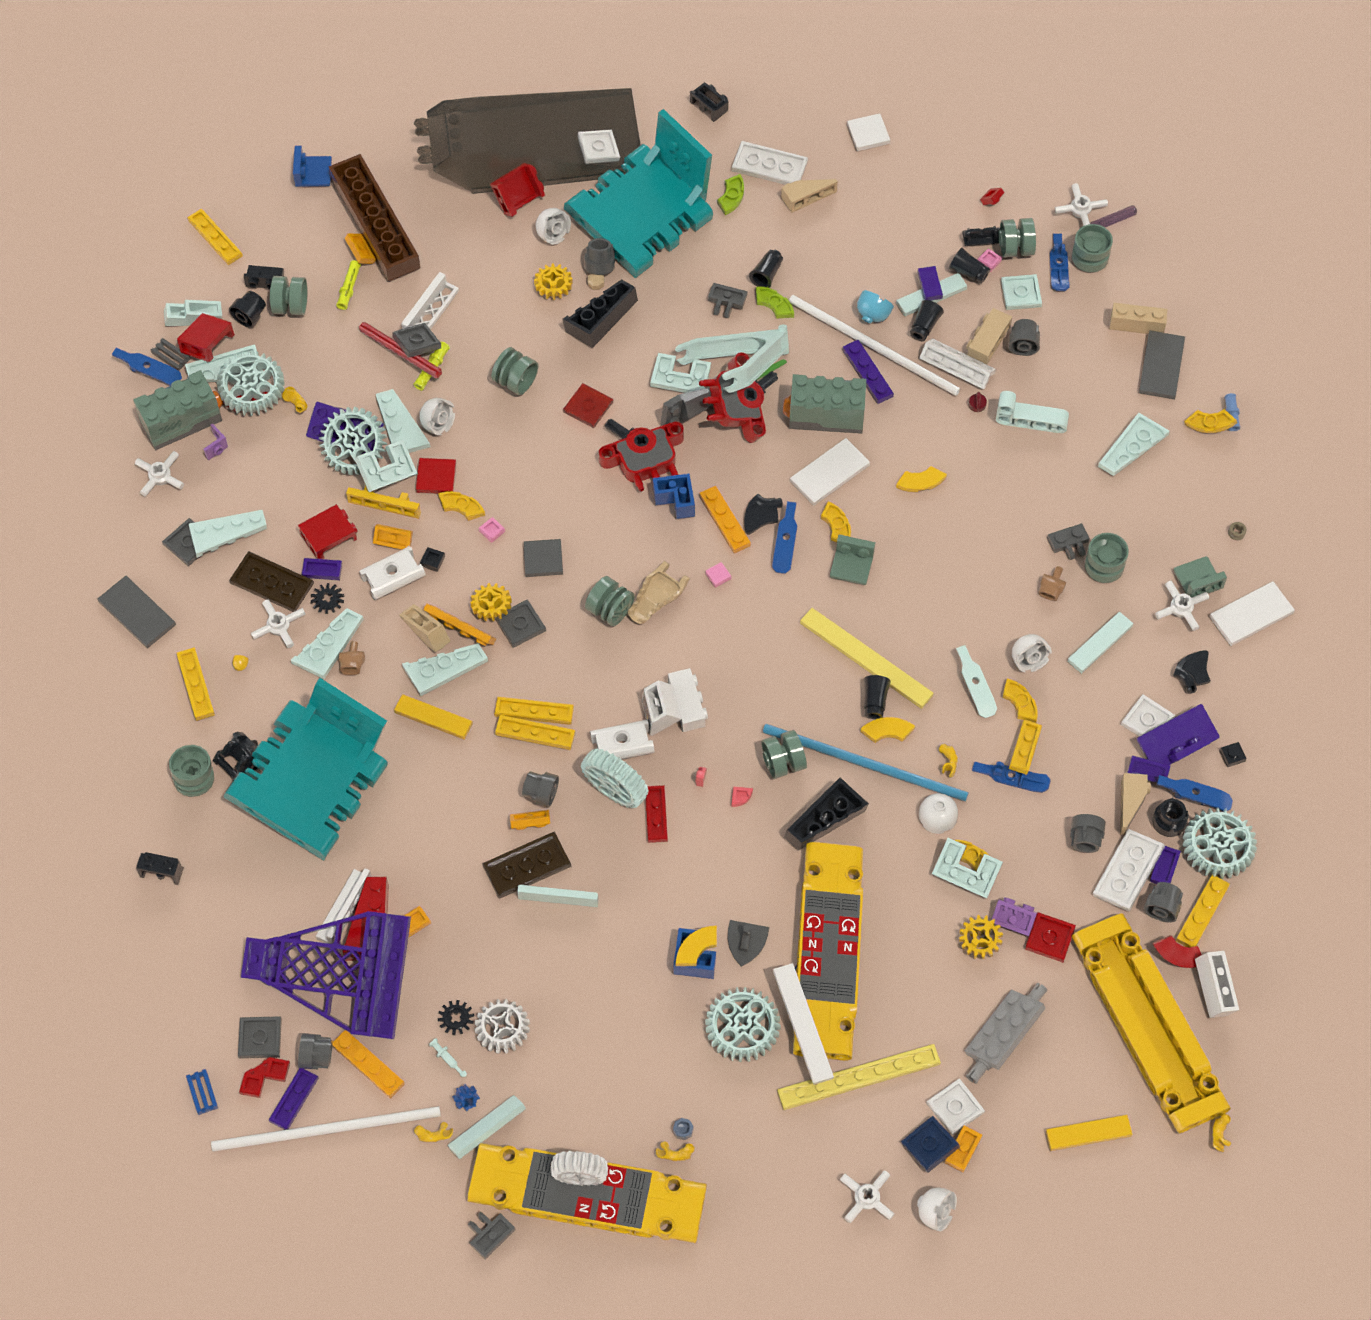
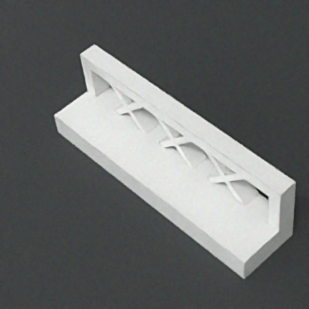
M439 272L401 323L402 329L426 323L431 330L457 295L459 288L448 283L446 275ZM445 288L452 291L449 295L442 296V291ZM442 301L441 307L433 309V303ZM432 314L433 318L431 320L423 322L422 318L425 315Z
M933 338L925 343L920 355V359L982 389L986 388L990 376L996 372L995 368Z
M364 869L363 872L353 870L323 924L353 915L357 908L366 877H372L370 870ZM348 923L343 924L342 933ZM336 926L318 931L316 939L332 944L335 940Z

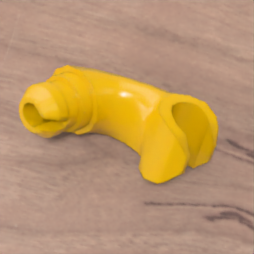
M291 386L286 387L282 393V398L287 402L293 403L298 413H303L307 410L306 401L296 389Z
M941 744L939 752L949 759V763H945L942 767V774L950 771L949 777L952 778L956 772L958 757L953 746Z
M1222 1114L1221 1117L1216 1118L1213 1125V1146L1221 1152H1224L1225 1145L1228 1147L1231 1145L1230 1141L1224 1139L1223 1134L1227 1124L1231 1122V1117L1228 1114Z
M442 1122L438 1131L431 1132L424 1129L422 1125H418L414 1129V1133L418 1136L419 1141L437 1142L450 1139L453 1135V1128L445 1130L448 1127V1123Z
M664 1141L660 1144L664 1150L656 1148V1155L661 1159L685 1161L691 1158L695 1147L688 1143L684 1148L673 1151L669 1149L668 1142Z

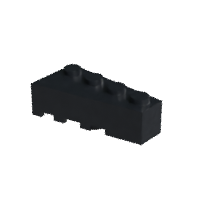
M621 279L603 291V295L597 298L594 297L588 305L583 308L579 307L570 317L568 315L562 320L565 332L593 348L638 301L636 288Z
M840 777L787 829L784 838L799 851L806 847L807 843L818 840L864 813L869 803Z

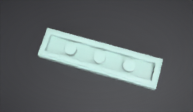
M959 273L940 281L943 299L932 301L937 303L967 290V284ZM922 289L896 300L897 306L905 317L919 311L921 301L924 300Z
M1119 611L1071 655L1067 662L1082 674L1129 631L1134 623Z
M518 885L517 892L520 900L598 907L599 899L596 892Z
M513 1095L447 1146L461 1159L526 1109L524 1104Z

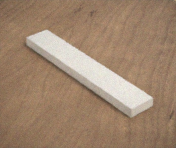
M793 963L773 969L813 1085L833 1079L831 1067Z

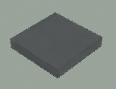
M426 323L392 332V337L408 358L441 348V342Z
M190 518L162 541L163 545L188 567L198 559L189 530V523L195 522Z
M561 539L524 541L526 577L563 575Z
M528 599L511 607V609H507L508 614H502V619L495 617L497 624L513 648L546 631L545 625Z
M281 1016L240 1017L238 1058H280Z

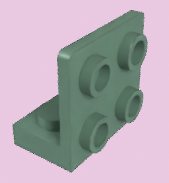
M838 535L830 577L866 585L876 542Z
M1207 556L1174 567L1173 570L1184 592L1191 598L1204 592L1209 594L1223 589L1227 579L1224 571L1216 573Z

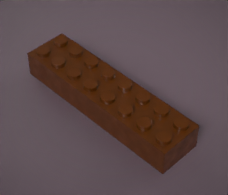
M358 154L328 166L335 188L375 255L388 282L420 269L418 253L362 155Z

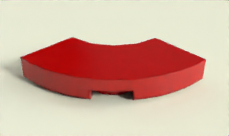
M1171 935L1152 943L1157 953L1163 959L1179 967H1197L1195 959L1202 955L1197 945L1190 947L1182 946Z

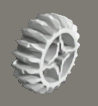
M497 999L496 1005L489 1002V1008L483 1006V1013L477 1014L479 1019L475 1020V1025L477 1026L475 1033L478 1034V1041H482L483 1047L488 1046L490 1052L496 1048V1053L499 1054L501 1049H504V1052L507 1054L508 1048L515 1051L516 1044L522 1047V1040H527L526 1033L530 1032L528 1027L530 1021L526 1018L527 1012H522L523 1007L521 1005L516 1007L515 1001L509 1005L507 999L501 1004L500 1000ZM511 1016L518 1020V1029L514 1028V1025L510 1023ZM487 1024L491 1025V1028L494 1029L493 1037L486 1031ZM506 1024L505 1028L499 1029V1025ZM504 1036H510L507 1039H502Z
M578 1151L561 1152L553 1156L551 1176L567 1184L581 1186L601 1184L606 1181V1176L608 1175L607 1161L605 1158L592 1153Z

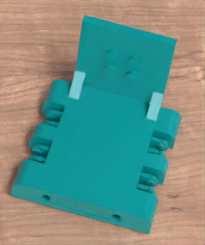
M662 109L658 112L655 144L652 149L645 144L639 146L624 158V164L621 167L626 173L625 175L618 169L606 171L598 178V183L595 185L600 194L593 189L588 191L583 189L564 203V210L594 239L602 238L610 241L613 244L615 259L634 278H637L653 265L652 256L657 253L652 244L659 250L665 248L670 252L679 245V236L683 234L678 224L685 230L692 228L696 232L713 219V210L706 202L712 154L667 111Z
M319 678L306 708L293 700H289L275 720L274 725L277 727L273 731L285 741L281 743L275 738L268 737L266 741H261L253 752L252 756L255 759H253L252 763L263 771L260 775L250 768L246 769V774L239 772L225 792L224 798L324 861L338 841L339 835L336 831H339L341 828L329 817L332 815L340 821H346L347 817L352 819L361 806L358 800L362 796L358 791L350 787L353 783L363 790H366L368 785L373 788L388 765L385 758L374 752L387 720L322 678Z

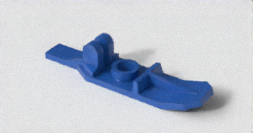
M1053 233V248L1049 254L1051 286L1056 291H1066L1070 288L1068 253L1065 250V244L1062 243V234Z
M117 347L112 353V356L129 364L132 371H139L171 386L172 382L182 379L180 371L141 353H128Z
M787 501L785 517L778 526L772 564L773 569L777 573L786 574L791 570L798 527L794 519L796 502ZM785 535L790 537L788 540L783 539Z
M1000 761L996 762V765L974 762L972 769L973 772L990 776L995 782L1032 792L1043 793L1047 791L1051 782L1047 774L1029 771L1026 775L1010 770L1009 766L1004 765ZM1012 773L1015 777L1011 778L1008 774Z
M1161 775L1158 777L1157 785L1174 791L1176 798H1185L1201 803V805L1218 807L1221 811H1224L1225 808L1228 811L1232 807L1233 800L1230 794L1220 789L1188 779L1174 780ZM1192 790L1197 791L1198 795L1193 794Z

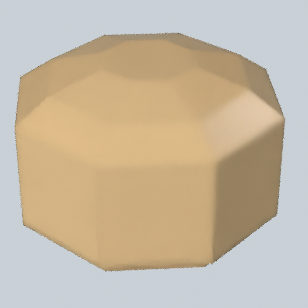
M588 275V286L592 290H600L604 287L605 277L603 275Z

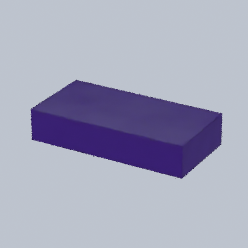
M936 266L918 268L917 273L924 300L943 299Z
M304 558L303 576L310 579L340 581L342 571L341 560Z
M1132 755L1128 773L1148 775L1147 780L1157 782L1159 775L1168 778L1171 766Z
M1168 846L1164 847L1155 864L1150 879L1151 883H1171L1181 851Z

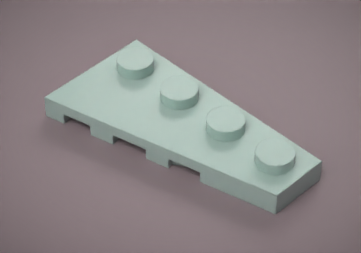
M254 344L213 356L214 358L210 362L198 360L185 364L188 376L201 370L207 382H217L220 368L224 369V363L229 364V358L235 360V354L241 357L242 352L244 355H248L249 351L252 355H255L257 349Z
M393 389L376 394L391 444L404 440L409 453L431 447L429 441Z
M1138 413L1099 462L1098 467L1114 476L1167 437L1170 431Z
M263 510L189 523V530L197 558L203 556V553L209 550L212 552L219 549L218 547L221 545L234 543L238 538H246L267 529Z
M346 608L329 624L330 626L324 632L321 631L316 636L317 638L310 645L307 644L298 656L295 655L291 659V663L325 679L339 658V653L343 652L363 622V616Z
M478 643L455 649L451 653H440L428 659L426 657L421 658L417 662L402 663V666L420 696H423L488 662V657Z

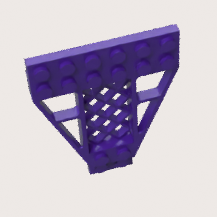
M367 911L366 913L269 939L246 937L241 978L260 980L278 989L351 1034L395 1039L411 917ZM366 918L363 947L342 945L341 934L343 924ZM336 926L335 940L332 944L301 940L302 935ZM299 944L312 946L304 952ZM296 947L301 955L293 961L289 951ZM319 947H327L331 949L328 950L325 954H323ZM315 949L320 958L312 963L307 954ZM337 949L350 951L345 956H342ZM334 951L340 960L331 965L326 957ZM354 954L359 962L350 968L345 960ZM304 958L309 966L301 972L296 963ZM323 960L328 969L320 974L315 966ZM342 963L348 971L339 977L334 969ZM293 967L298 975L290 981L286 976V971ZM360 967L359 976L357 977L353 971ZM312 969L317 978L309 983L304 975ZM331 972L336 981L328 986L323 978ZM351 975L356 983L348 989L342 980ZM301 978L306 986L294 983ZM320 981L325 988H318L312 986H314L317 982ZM337 984H340L344 991L334 990L332 988H334ZM299 989L325 993L327 996L325 1011L296 995L293 990ZM335 994L356 997L351 1027L330 1015L332 999Z

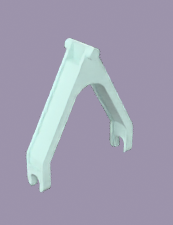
M779 325L778 329L696 338L679 344L675 348L676 352L686 350V355L676 361L686 365L693 362L694 359L734 356L740 352L745 354L754 353L744 365L729 370L722 375L724 380L734 378L733 384L725 387L724 390L729 393L750 386L782 355L789 354L787 325Z

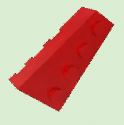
M366 877L354 916L366 913L367 911L388 914L389 884L387 877ZM366 918L352 921L345 946L363 947ZM343 950V956H345L350 950ZM352 954V955H351L350 957H348L345 961H358V960L356 959V957L354 956V954Z

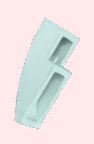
M185 300L184 304L166 303L164 308L165 326L191 325L202 313L222 318L221 301Z

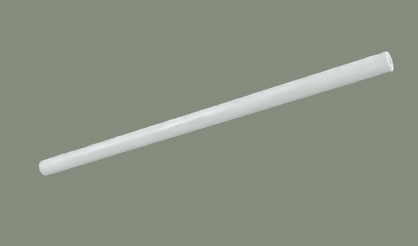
M792 295L789 301L792 305L849 337L859 340L865 346L954 396L959 394L960 388L797 296Z
M437 1106L211 1141L213 1152L441 1117L440 1107Z

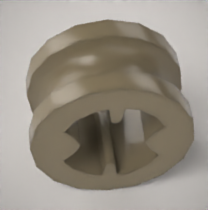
M1234 522L1229 528L1228 535L1233 540H1241L1246 534V526L1241 522ZM1234 529L1241 530L1240 534L1237 531L1234 532Z

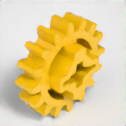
M554 263L551 264V267L545 265L544 270L539 268V273H535L534 286L536 292L539 291L540 296L545 294L546 299L550 296L553 300L556 299V296L562 299V294L568 295V290H572L573 278L571 277V272H567V267L561 269V264L555 267Z
M488 583L487 587L481 585L480 591L474 590L475 595H471L472 601L470 604L473 614H477L478 619L484 617L485 621L488 618L495 621V617L502 619V614H508L507 609H511L512 599L509 590L505 591L504 586L498 588V583H495L494 586Z
M977 915V920L970 917V923L964 922L963 927L965 929H960L959 932L961 935H964L959 937V942H964L961 948L968 949L967 955L974 953V959L978 955L985 959V954L992 957V951L998 952L999 948L997 945H1002V940L998 939L1003 937V932H998L1001 926H994L995 919L988 921L987 915L984 919ZM991 931H993V933H994V937H995L994 941H993L992 938L989 936V934L991 933ZM968 933L973 939L971 943H969L967 938ZM982 934L985 935V936H984V939H983V938H981L980 940L977 939V936H978V935H979V936H981Z

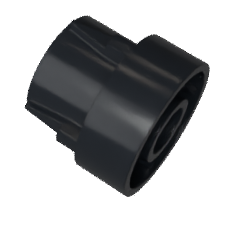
M247 291L242 298H237L229 307V313L239 324L247 328H253L260 320V313L266 307V303L257 293Z
M1172 797L1156 808L1152 823L1159 834L1165 837H1175L1184 831L1189 815L1183 802Z

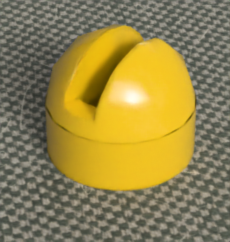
M234 655L233 667L238 671H242L247 667L249 659L243 655Z

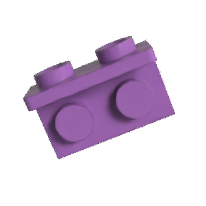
M1004 897L1003 900L999 899L992 919H995V924L1029 936L1038 913L1034 911L1035 908L1027 904H1023L1021 907L1015 904V900Z

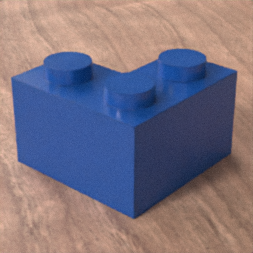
M690 473L653 478L655 505L674 503L677 519L695 517V502Z
M679 928L673 965L674 975L714 979L716 951H704L698 958L696 966H676V957L681 944L690 934L696 931Z

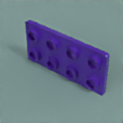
M317 401L306 436L322 441L319 437H324L325 434L320 432V430L327 429L323 424H330L328 417L334 419L333 413L335 412L340 415V409L343 408ZM350 418L355 427L364 422V420L359 418ZM346 422L341 423V430H344L346 428ZM371 426L365 429L366 435L371 433ZM335 430L332 435L331 444L339 439ZM352 437L353 442L351 444L355 445V438ZM375 439L367 444L371 451L374 449Z
M1199 704L1141 735L1136 740L1148 760L1171 765L1219 739L1220 735L1204 706Z

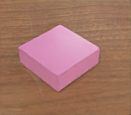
M988 248L977 260L984 263L992 272L1002 261V257Z
M492 517L479 527V532L492 543L505 532V528Z
M722 562L705 571V574L715 588L731 580V575Z

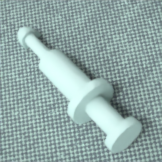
M435 1038L429 1046H433L437 1050L438 1054L436 1056L438 1058L442 1057L451 1068H455L460 1073L461 1077H465L467 1075L466 1071H462L457 1066L458 1062L447 1052L448 1047L442 1048L437 1042L438 1039Z

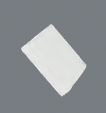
M881 114L847 121V126L857 151L890 144V137Z
M612 130L578 132V140L586 164L620 160Z
M1142 695L1123 719L1121 725L1140 737L1175 718V714L1147 696Z
M960 1078L926 1102L951 1136L960 1131L964 1125L967 1126L985 1113L983 1107Z

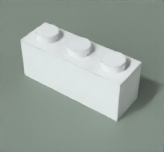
M690 668L668 673V684L674 687L681 715L680 724L682 731L686 732L705 727V720L708 719L706 708H702L701 705L703 702L701 691L697 692L696 686H698L696 675H692Z
M1225 951L1207 952L1196 958L1195 961L1209 1018L1225 1017L1238 1011L1239 1006Z

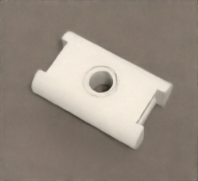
M410 546L359 571L363 582H369L374 600L426 576L422 565L417 566L414 561L413 550Z
M648 720L590 731L592 744L596 743L597 749H603L610 754L613 753L616 757H620L621 760L655 753L653 740L648 741L647 737L649 732Z

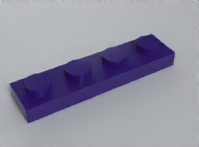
M859 340L842 347V351L859 377L866 379V387L877 404L894 397L893 391Z

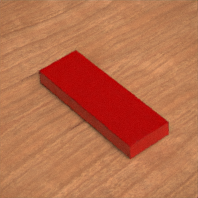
M665 785L647 786L648 843L668 842Z

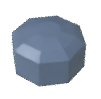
M681 1118L675 1121L673 1133L677 1139L686 1140L692 1137L694 1126L690 1120Z

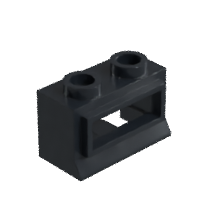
M704 82L695 90L690 91V103L694 104L698 100L699 108L702 112L709 109L713 122L728 112V98L724 94L720 95L712 84L708 85Z
M145 852V854L141 853L136 869L140 878H144L147 871L156 873L157 878L160 880L164 879L165 875L172 876L174 884L179 885L184 867L181 866L178 858Z

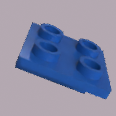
M302 145L295 146L293 163L295 186H330L331 177L328 166L332 165V157L306 156V153H303Z

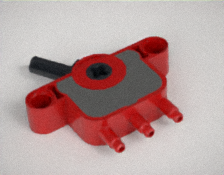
M743 352L736 354L728 362V371L744 365L750 359L749 356ZM727 371L720 372L713 379L700 380L699 386H709L711 397L703 398V403L713 404L715 414L707 416L708 421H718L724 427L741 426L744 438L750 443L756 442L765 435L766 426L761 405L764 401L765 390L778 380L776 372L770 371L758 382L755 380L750 386L731 393L724 390L725 387L731 386L734 382V378L723 379L722 375Z
M613 419L607 420L605 427L622 438V440L604 445L599 449V464L601 467L610 469L620 465L626 479L635 483L639 491H644L645 489L642 482L644 480L660 477L659 475L670 472L671 476L678 475L675 467L676 454L674 446L680 445L684 441V427L680 422H671L651 430L643 427L635 429L632 427L628 430Z

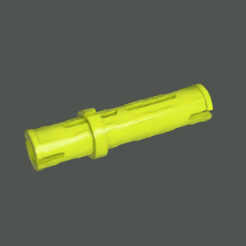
M355 260L350 262L343 287L339 290L340 296L336 306L341 310L347 309L349 300L354 293L353 287L361 267V263Z
M441 341V348L431 353L428 361L437 367L441 365L445 354L450 349L449 345ZM422 370L413 383L414 387L423 391L432 376Z

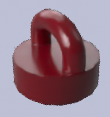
M979 391L969 398V408L974 412L984 411L987 406L986 397Z

